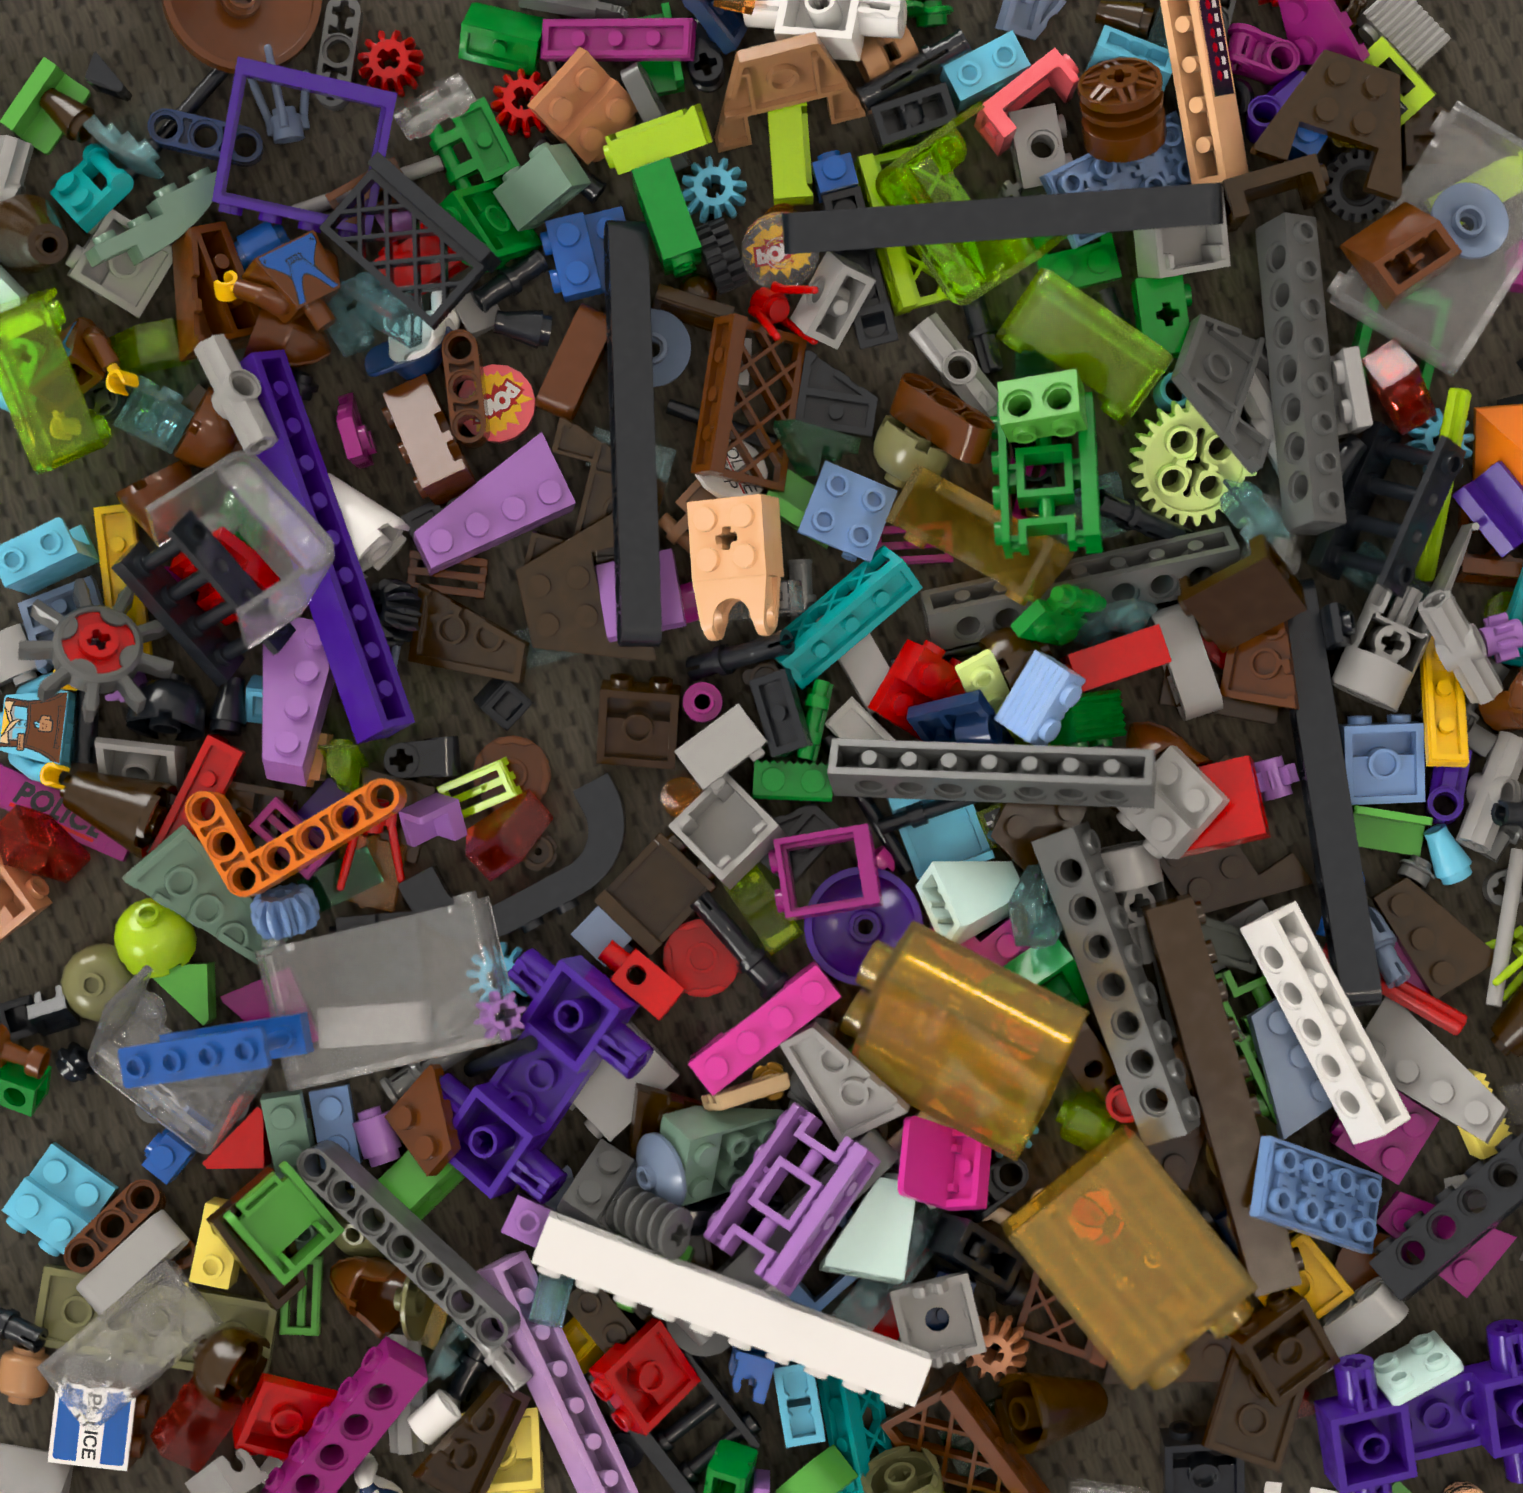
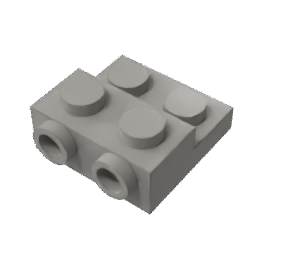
M112 209L88 232L91 236L84 247L78 244L75 245L65 262V265L71 268L67 276L99 296L111 301L136 318H140L173 263L172 246H166L154 256L135 266L128 253L125 252L92 268L84 254L95 246L92 239L114 229L116 235L130 230L127 223L131 220Z
M1359 346L1343 348L1336 355L1330 356L1338 439L1346 438L1349 434L1357 436L1373 425Z
M1170 745L1156 761L1157 775L1154 809L1116 807L1120 811L1116 815L1118 821L1131 831L1138 829L1146 838L1142 845L1151 855L1158 859L1162 857L1180 859L1231 801L1177 746Z

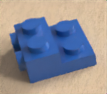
M622 206L587 215L580 212L545 221L547 231L541 232L540 237L545 256L553 254L556 269L550 270L549 274L554 293L562 292L565 303L605 293L604 225L606 220L626 221Z

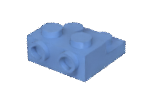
M1388 714L1387 722L1372 723V716L1356 715L1347 716L1348 724H1338L1352 805L1425 802L1424 723L1411 721V714Z

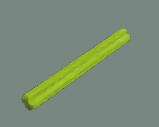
M1450 388L1440 435L1448 437L1461 448L1472 395L1469 390L1464 388ZM1454 482L1416 566L1414 579L1420 581H1433L1435 579Z

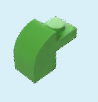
M833 1444L796 1472L775 1492L841 1493L858 1477V1474Z

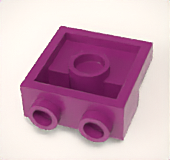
M1397 1091L1411 1117L1409 1120L1384 1136L1353 1145L1339 1116H1337L1330 1127L1329 1132L1333 1135L1329 1142L1399 1185L1440 1118Z

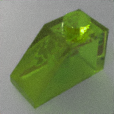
M173 318L134 325L109 338L111 346L121 362L119 365L120 370L138 375L189 365V360L179 362L177 321Z

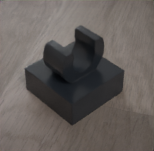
M60 985L55 986L56 997L46 1000L41 991H38L34 995L35 1004L27 1006L28 1020L43 1037L81 1025L80 1016L70 1009L65 996L62 995V987Z

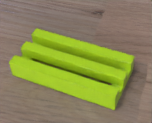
M507 757L436 787L439 794L451 797L449 790L497 770L499 777L453 796V798L459 799L460 803L502 784L506 791L462 809L463 818L522 793L520 785L516 786L513 781L516 778L514 772H509L506 766L509 764Z

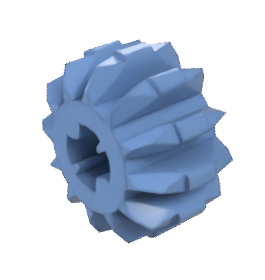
M291 883L286 886L279 885L255 896L254 901L250 904L252 912L250 916L253 926L256 927L257 934H260L263 939L269 940L274 938V940H280L286 937L292 938L297 934H304L306 930L313 929L320 919L318 899L315 897L313 889L309 888L306 884L296 885Z

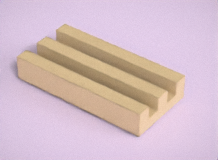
M787 1073L768 1074L722 1089L714 1096L711 1093L703 1095L701 1099L704 1110L719 1111L787 1090L791 1085Z

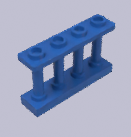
M307 1012L168 1032L159 1035L160 1042L118 1049V1057L123 1085L128 1089L266 1069L271 1066V1059L308 1054L313 1052L314 1048Z

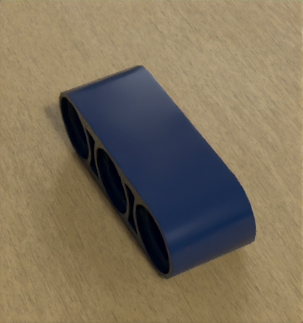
M161 108L150 115L148 131L153 142L163 149L219 161L226 122L173 109ZM164 119H170L178 125L176 134L169 139H163L156 134L157 124ZM238 125L235 143L240 138L248 137L256 142L257 148L248 157L238 155L233 149L231 164L251 167L256 165L263 156V141L254 129ZM209 128L217 133V141L213 146L203 148L195 142V136L201 129Z

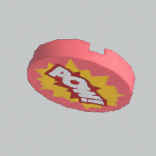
M497 364L484 366L490 422V436L487 442L502 444L515 440L528 430L535 415L536 398L533 388L521 372L510 366ZM465 380L459 390L458 397L465 399L471 397L476 391V383L471 380ZM469 419L463 423L472 435L476 436L481 428L480 421Z

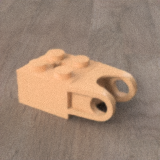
M764 494L687 502L692 583L700 624L705 636L710 641L723 639L730 611L740 601L748 607L758 635L770 636L775 632L778 624L781 577H784L779 498Z

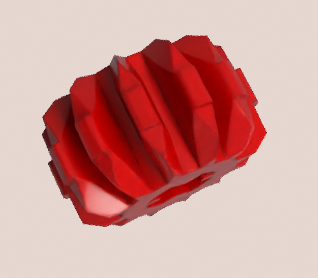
M379 30L378 38L380 42L375 44L372 40L366 39L364 43L370 52L358 53V60L364 64L358 70L359 75L362 79H369L367 86L392 92V88H395L398 96L403 98L405 91L402 86L407 84L411 89H417L418 84L412 76H422L425 73L424 67L418 64L424 59L422 50L414 49L416 45L414 38L408 37L402 41V34L399 30H394L391 39L387 38L384 31ZM388 59L392 62L397 60L399 65L394 69L391 66L385 67L384 62Z
M520 68L517 72L518 79L515 81L508 74L503 76L506 88L494 86L493 93L499 99L492 101L490 104L492 111L500 112L495 118L499 126L508 124V133L512 136L522 127L524 137L530 138V127L535 125L540 133H544L546 131L545 125L530 108L524 110L521 105L520 109H518L517 100L525 97L526 101L529 98L531 101L548 81L540 84L541 75L537 71L532 73L528 80L526 79L524 69Z

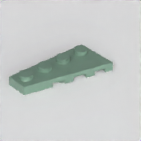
M184 824L122 877L123 881L130 886L144 892L162 906L173 910L191 924L205 930L216 937L217 940L257 965H260L288 940V937L280 940H274V938L268 940L263 939L260 934H257L256 927L253 926L250 913H252L250 904L254 900L251 897H238L228 890L203 845Z

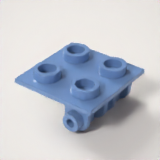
M825 460L797 533L843 551L841 557L848 561L856 562L857 558H860L870 563L897 490Z

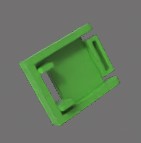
M284 1160L278 1165L281 1172L285 1175L283 1178L279 1179L272 1171L235 1204L241 1211V1216L237 1218L234 1213L228 1210L223 1217L277 1280L285 1286L345 1230L295 1170ZM312 1225L318 1234L292 1258L289 1259L282 1251Z

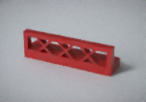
M218 734L207 735L148 854L183 824L199 840L185 814V804L188 798L199 791L219 792L225 796L246 754L245 751L227 743L228 739ZM209 798L203 801L201 805V814L206 820H210L214 816L216 808L214 802Z

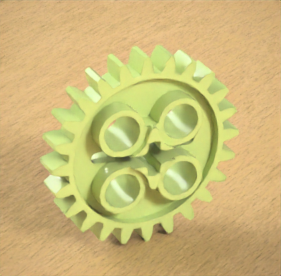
M1188 399L1183 409L1176 401H1171L1172 413L1166 414L1160 408L1156 409L1159 421L1154 423L1151 420L1145 419L1144 423L1150 431L1147 434L1136 433L1135 436L1142 442V446L1130 448V452L1139 458V461L1129 464L1128 468L1132 472L1140 473V475L1131 480V483L1134 487H1144L1137 496L1143 502L1151 499L1148 505V509L1151 512H1157L1162 508L1161 515L1168 519H1171L1175 514L1176 522L1184 525L1187 517L1190 516L1192 523L1195 526H1199L1202 515H1205L1214 523L1216 520L1215 511L1218 509L1228 516L1230 511L1227 503L1231 500L1241 505L1242 500L1237 492L1239 489L1251 491L1252 488L1244 481L1245 476H1256L1257 472L1253 474L1248 472L1225 443L1219 453L1209 454L1210 443L1219 436ZM1203 428V433L1197 439V430ZM1186 431L1187 439L1185 443L1178 448H1171L1172 436L1176 432ZM1198 456L1200 458L1199 464H1192L1190 469L1186 465L1187 461L1194 460ZM1176 469L1178 471L1176 482L1170 486H1163L1162 478L1164 474L1169 470ZM1208 476H1215L1216 483L1214 487L1208 492H1201V482ZM1189 484L1190 492L1188 495L1185 496L1183 495V492L1186 490Z

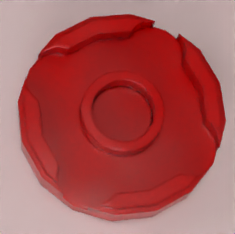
M694 919L681 924L670 935L664 947L663 965L666 973L686 989L684 993L690 996L709 997L721 993L734 981L738 973L737 959L702 919Z

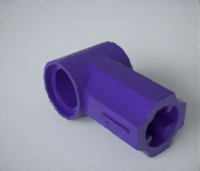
M1293 71L1266 95H1260L1252 99L1248 105L1245 123V135L1250 142L1254 144L1270 123H1261L1256 119L1267 118L1272 120L1306 73L1304 71Z
M1469 750V764L1467 767L1433 766L1428 797L1425 802V814L1427 817L1433 818L1432 823L1448 825L1453 823L1461 814L1464 807L1463 798L1472 750ZM1439 796L1450 798L1454 803V812L1450 815L1437 813L1433 807L1434 799Z

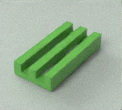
M317 1255L309 1263V1265H313L311 1327L305 1326L306 1285L298 1292L296 1326H290L291 1299L280 1308L279 1335L319 1336L321 1334L324 1255ZM308 1265L303 1268L306 1282Z

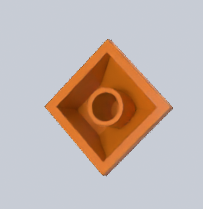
M1523 404L1474 407L1473 481L1493 464L1502 461L1523 486Z

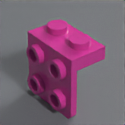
M907 1116L903 1124L897 1186L898 1193L903 1197L948 1211L987 1209L993 1129L985 1126L952 1129L918 1116Z

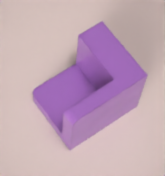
M434 793L398 812L407 845L416 847L436 836L457 841L468 835L459 799Z

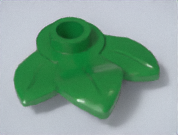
M942 0L906 1L907 18H916L917 28L948 25L947 15L954 12L952 6L942 5Z

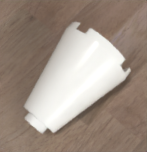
M328 473L360 567L366 579L368 576L364 571L372 566L379 571L398 553L407 540L402 534L403 530L409 531L410 527L394 513Z

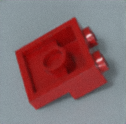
M222 526L212 532L216 539L274 604L280 595L278 587L283 572ZM183 552L173 558L169 568L170 571L181 579L198 570ZM210 583L197 589L200 593L196 604L205 611L224 601V598ZM237 613L221 621L225 626L234 621H237L239 624H244L245 622Z
M907 639L868 708L914 738L922 741L906 719L908 707L966 693L955 670V667L962 662L955 658H951L947 662L943 659L946 651L928 640H925L923 645Z
M651 1318L625 1345L615 1343L588 1369L595 1379L590 1383L594 1393L605 1402L609 1400L615 1408L611 1417L616 1425L625 1432L630 1430L645 1436L701 1381L662 1321Z
M262 1373L252 1398H246L232 1429L235 1449L241 1448L250 1455L261 1454L278 1458L284 1462L288 1458L289 1451L294 1442L299 1437L304 1438L313 1427V1422L318 1412L323 1407H329L337 1397L338 1390Z

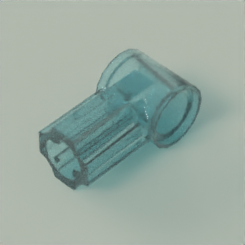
M540 1273L528 1320L547 1327L562 1328L574 1279L561 1274L560 1279H556Z

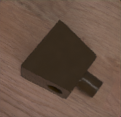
M1073 1012L1057 1023L1052 1031L1044 1033L1045 1039L1085 1093L1093 1091L1100 1102H1105L1108 1092L1117 1085L1112 1078L1117 1073L1115 1066L1088 1024L1076 1012Z

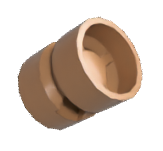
M906 26L901 39L865 36L860 61H855L865 83H868L890 68L919 53ZM886 44L894 57L892 60H889L883 47Z

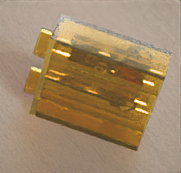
M913 920L895 948L878 939L869 950L858 972L856 983L872 992L870 993L864 989L858 992L843 1019L840 1031L856 1039L852 1054L906 1103L1017 1162L1050 1104L1089 1011Z
M1122 1124L1000 1223L1009 1240L1131 1391L1144 1381L1153 1390L1161 1389L1170 1384L1190 1364L1191 1359L1183 1350L1206 1330H1209L1216 1339L1229 1335L1238 1329L1253 1312V1307L1246 1298L1256 1291L1259 1286L1138 1136L1125 1124Z

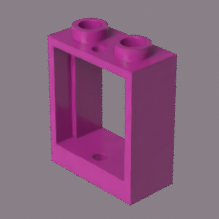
M868 823L773 839L775 849L769 850V862L772 874H779L781 889H775V901L778 913L784 912L787 920L794 921L884 906L872 828ZM854 841L863 897L798 907L789 851Z

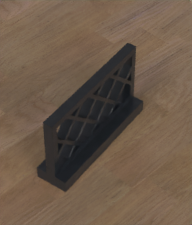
M377 151L367 162L371 167L370 170L329 215L319 229L435 331L488 270L492 274L502 261L484 243ZM376 182L384 190V205L365 207L364 195ZM391 196L400 204H392ZM409 211L412 214V230L392 232V213ZM384 214L385 233L365 235V215ZM357 216L358 236L340 237L334 231L344 218ZM420 222L427 227V229H420ZM437 236L440 238V255L421 257L420 237ZM412 238L413 258L393 260V240ZM385 241L386 260L367 261L366 243ZM350 244H358V252ZM448 246L456 253L448 254ZM465 260L473 267L462 281L449 282L448 262ZM441 263V283L421 285V265ZM413 266L414 285L397 287L394 284V268ZM386 268V276H384L378 269ZM442 291V304L431 316L422 309V292ZM414 293V301L406 294Z

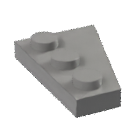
M816 1021L799 1029L780 1044L781 1049L839 1145L846 1136L853 1139L908 1112L910 1108L908 1103Z

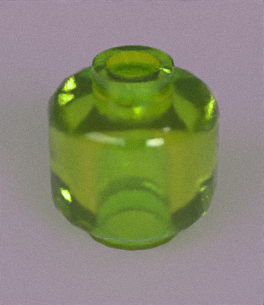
M1085 1093L1077 1094L1072 1102L1065 1099L1055 1120L1062 1124L1060 1136L1063 1140L1089 1152L1096 1150L1098 1146L1105 1148L1116 1124V1120L1110 1116L1106 1108V1103Z

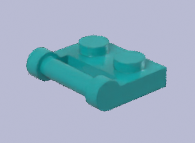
M93 143L84 149L83 160L71 172L62 175L57 181L56 186L49 193L73 220L88 233L132 190L134 182L127 171L118 169L111 162L108 152L100 144ZM99 172L107 179V186L102 191L92 181Z

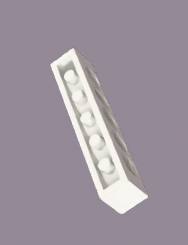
M1294 901L1268 912L1241 927L1240 930L1353 1145L1384 1136L1411 1118L1297 902Z

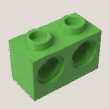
M1077 369L997 382L1000 426L1009 443L1026 444L1035 441L1037 438L1054 435L1068 437L1078 431L1088 430L1085 388ZM1069 403L1067 407L1055 410L1059 405ZM1027 409L1029 410L1027 414L1019 417L1017 416L1019 412Z

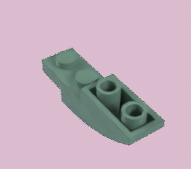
M206 167L189 175L187 178L190 183L183 187L177 188L175 182L162 187L154 192L156 199L146 206L149 214H143L127 223L130 230L116 235L114 229L93 238L92 241L95 246L84 253L91 267L100 265L125 252L128 253L135 266L154 256L182 236L211 205L217 171L212 173L209 167Z
M302 1088L262 1094L260 1102L275 1174L279 1179L285 1176L278 1166L284 1160L298 1174L296 1165L299 1155L304 1150L315 1145L311 1118H307ZM316 1154V1162L319 1165L318 1156ZM306 1183L324 1205V1199ZM312 1225L294 1240L297 1250L304 1247L318 1234Z

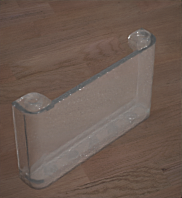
M1458 100L1449 113L1442 109L1429 129L1435 133V136L1403 184L1401 198L1397 202H1392L1384 215L1405 201L1431 215L1435 200L1446 188L1458 183H1476L1494 192L1507 210L1509 230L1502 246L1485 258L1465 259L1458 257L1449 269L1388 310H1385L1353 265L1347 274L1339 270L1327 289V292L1333 295L1329 303L1450 377L1457 373L1523 268V140ZM1460 222L1462 227L1469 231L1468 225L1464 222Z
M472 891L453 896L454 904L429 911L297 942L286 943L285 938L261 941L262 949L255 951L270 1017L307 1012L313 1042V1052L280 1058L287 1090H300L509 1041H503L500 1038L499 1031L493 1038L486 1039L484 1037L487 1029L482 1025H474V1021L480 1018L481 1011L476 1007V1003H489V992L498 991L501 1000H503L507 993H512L489 896L478 898L477 892ZM504 1010L494 1014L496 1022L506 1017ZM510 1029V1040L520 1037L522 1034L521 1029Z

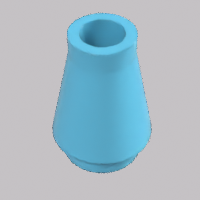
M1446 824L1434 825L1423 833L1427 841L1435 878L1441 879L1443 885L1458 883L1472 874L1470 867L1472 860L1458 842L1455 841Z

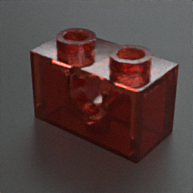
M192 1377L180 1389L177 1399L166 1414L158 1419L153 1432L150 1434L161 1457L195 1472H200L236 1423L243 1407L241 1399L237 1397L230 1403L236 1406V1408L231 1411H224L201 1395Z

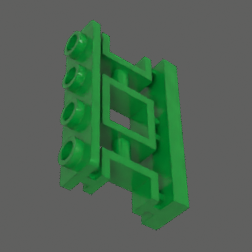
M1085 392L1088 430L1078 431L1080 458L1073 459L1071 443L1052 445V436L1037 438L1036 446L1015 448L1016 464H1010V444L1000 426L999 402H997V416H990V419L995 423L991 437L992 440H998V451L991 452L993 475H999L1000 486H993L994 510H1001V521L994 522V537L996 546H1003L1006 559L1014 558V552H1021V555H1029V537L1057 534L1068 535L1070 551H1078V547H1085L1086 554L1103 553L1096 415L1093 392ZM1069 403L1061 404V408L1067 407ZM1023 411L1017 414L1018 417L1024 415ZM1064 463L1065 487L1027 490L1026 466ZM1076 488H1081L1083 530H1077L1075 515L1055 516V506L1076 504ZM1011 494H1017L1019 509L1039 507V518L1018 519V535L1014 536Z

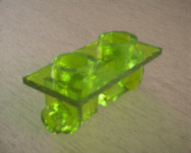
M334 739L329 741V745H318L319 752L327 762V772L336 779L337 787L346 793L355 791L360 784V768H369V762L360 747L353 745V741L346 739Z

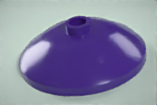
M859 867L839 871L826 879L814 892L808 906L863 897ZM878 868L884 906L804 919L805 939L812 957L826 973L844 983L870 986L889 981L902 973L910 965L920 948L923 936V916L918 900L901 879L883 869ZM870 920L873 923V930L870 934L864 935L860 932L859 924L861 921Z

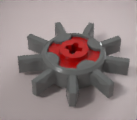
M79 578L75 579L73 588V601L77 609L69 612L67 615L60 614L39 599H36L32 604L31 617L54 632L53 640L19 641L18 660H52L56 671L44 678L39 684L37 697L44 702L56 695L67 684L85 692L82 705L84 721L93 722L99 709V694L118 691L128 706L138 714L144 710L146 698L132 680L137 672L170 679L174 666L173 661L144 653L143 643L168 635V631L157 619L137 626L126 615L132 608L134 593L128 586L118 594L117 601L111 608L93 605L90 591L84 579Z

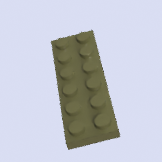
M47 1264L43 1268L34 1322L35 1325L48 1330L47 1338L39 1337L46 1340L43 1347L193 1371L195 1362L193 1352L203 1338L208 1339L213 1333L225 1327H244L262 1335L269 1341L270 1349L263 1346L262 1356L268 1359L263 1373L269 1374L280 1309L276 1311L270 1308L262 1298L149 1280L115 1312L102 1319L76 1289V1286L86 1275L76 1273L66 1266Z

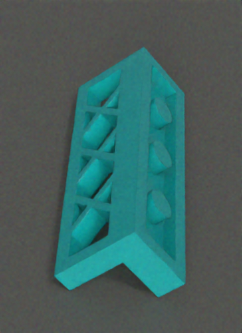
M883 545L874 552L870 563L867 561L862 562L784 628L791 632L794 639L783 641L780 645H786L794 641L795 650L790 655H783L774 659L783 668L791 670L795 684L803 690L923 587L905 561ZM888 561V562H887L884 566H882L878 571H875V570H876L877 568H879L884 562ZM851 590H854V591H853L852 593H850L848 596L844 597V596L847 595Z
M828 1375L827 1379L817 1378L829 1447L834 1444L858 1474V1477L841 1493H864L861 1477L862 1474L866 1476L870 1470L868 1463L870 1462L869 1456L873 1447L876 1446L879 1449V1454L892 1448L891 1439L880 1426L882 1420L886 1418L884 1402L880 1400L881 1394L866 1389L864 1394L854 1392L842 1385V1379ZM866 1407L871 1409L873 1417L869 1430L864 1427L862 1418Z

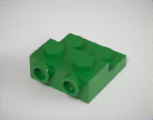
M502 179L452 191L439 204L502 261L495 270L503 267L509 260L527 255L533 249L537 250L542 245L534 229L517 231L495 197L493 191L503 183ZM465 260L462 261L465 265L470 266Z

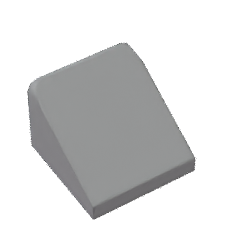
M468 293L457 304L455 310L466 330L477 338L494 328L496 312L500 308L496 304L488 312L484 313L474 302L471 293Z

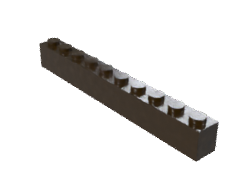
M1187 893L1141 906L1193 1094L1200 1108L1201 1122L1248 1287L1255 1297L1301 1285L1302 1281L1299 1271L1305 1270L1304 1262L1299 1248H1292L1288 1233L1294 1231L1249 1216L1261 1136H1267L1266 1132L1259 1133L1255 1119L1261 1117L1259 1103L1254 1093L1248 1094L1245 1079L1250 1078L1249 1068L1244 1055H1237L1234 1041L1239 1040L1238 1029L1232 1016L1227 1018L1223 1002L1229 1001L1223 979H1216L1212 964L1218 962L1216 951L1211 939L1205 941L1201 925L1207 924L1203 906L1200 901L1194 902L1193 897Z

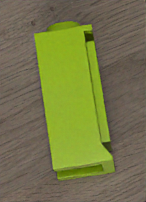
M807 102L769 111L768 128L774 207L813 204L814 195L811 191L812 170Z
M699 103L691 106L688 111L687 108L605 136L607 145L603 146V150L609 167L611 169L616 168L617 174L620 175L666 157H672L713 142L701 104Z

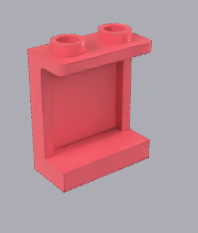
M1054 48L979 107L974 127L997 156L1010 148L1017 129L1007 116L1008 112L1021 110L1049 87L1053 88L1066 104L1072 99L1079 82L1077 65L1067 54L1061 55Z

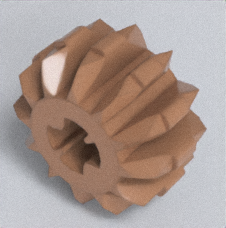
M995 1311L990 1314L988 1321L981 1315L978 1316L987 1352L969 1356L966 1365L967 1368L975 1366L980 1368L978 1371L979 1379L983 1378L987 1372L991 1373L996 1383L1000 1381L1002 1373L1005 1375L1017 1372L1016 1367L1022 1368L1025 1366L1027 1358L1024 1353L1028 1352L1030 1343L1027 1340L1021 1339L1025 1332L1024 1326L1011 1327L1013 1322L1012 1315L1007 1316L1004 1322L999 1321V1316ZM993 1343L1000 1346L998 1351L991 1348Z

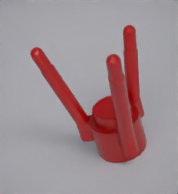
M774 281L771 288L761 287L752 295L748 314L755 317L774 340L778 341L781 339L780 333L773 325L774 323H780L812 345L818 343V340L805 335L787 317L790 306L788 299L784 296V294H817L819 291L818 287L783 285Z
M377 798L378 803L382 807L387 808L390 806V801ZM357 810L354 811L352 828H354L359 821V813ZM397 813L348 842L337 883L338 891H343L345 888L356 846V862L360 864L364 860L368 833H383L384 826L388 828L397 881L401 883L405 880L396 828Z

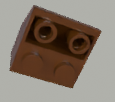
M1406 201L1340 245L1343 253L1385 310H1388L1449 269L1462 253L1438 219Z

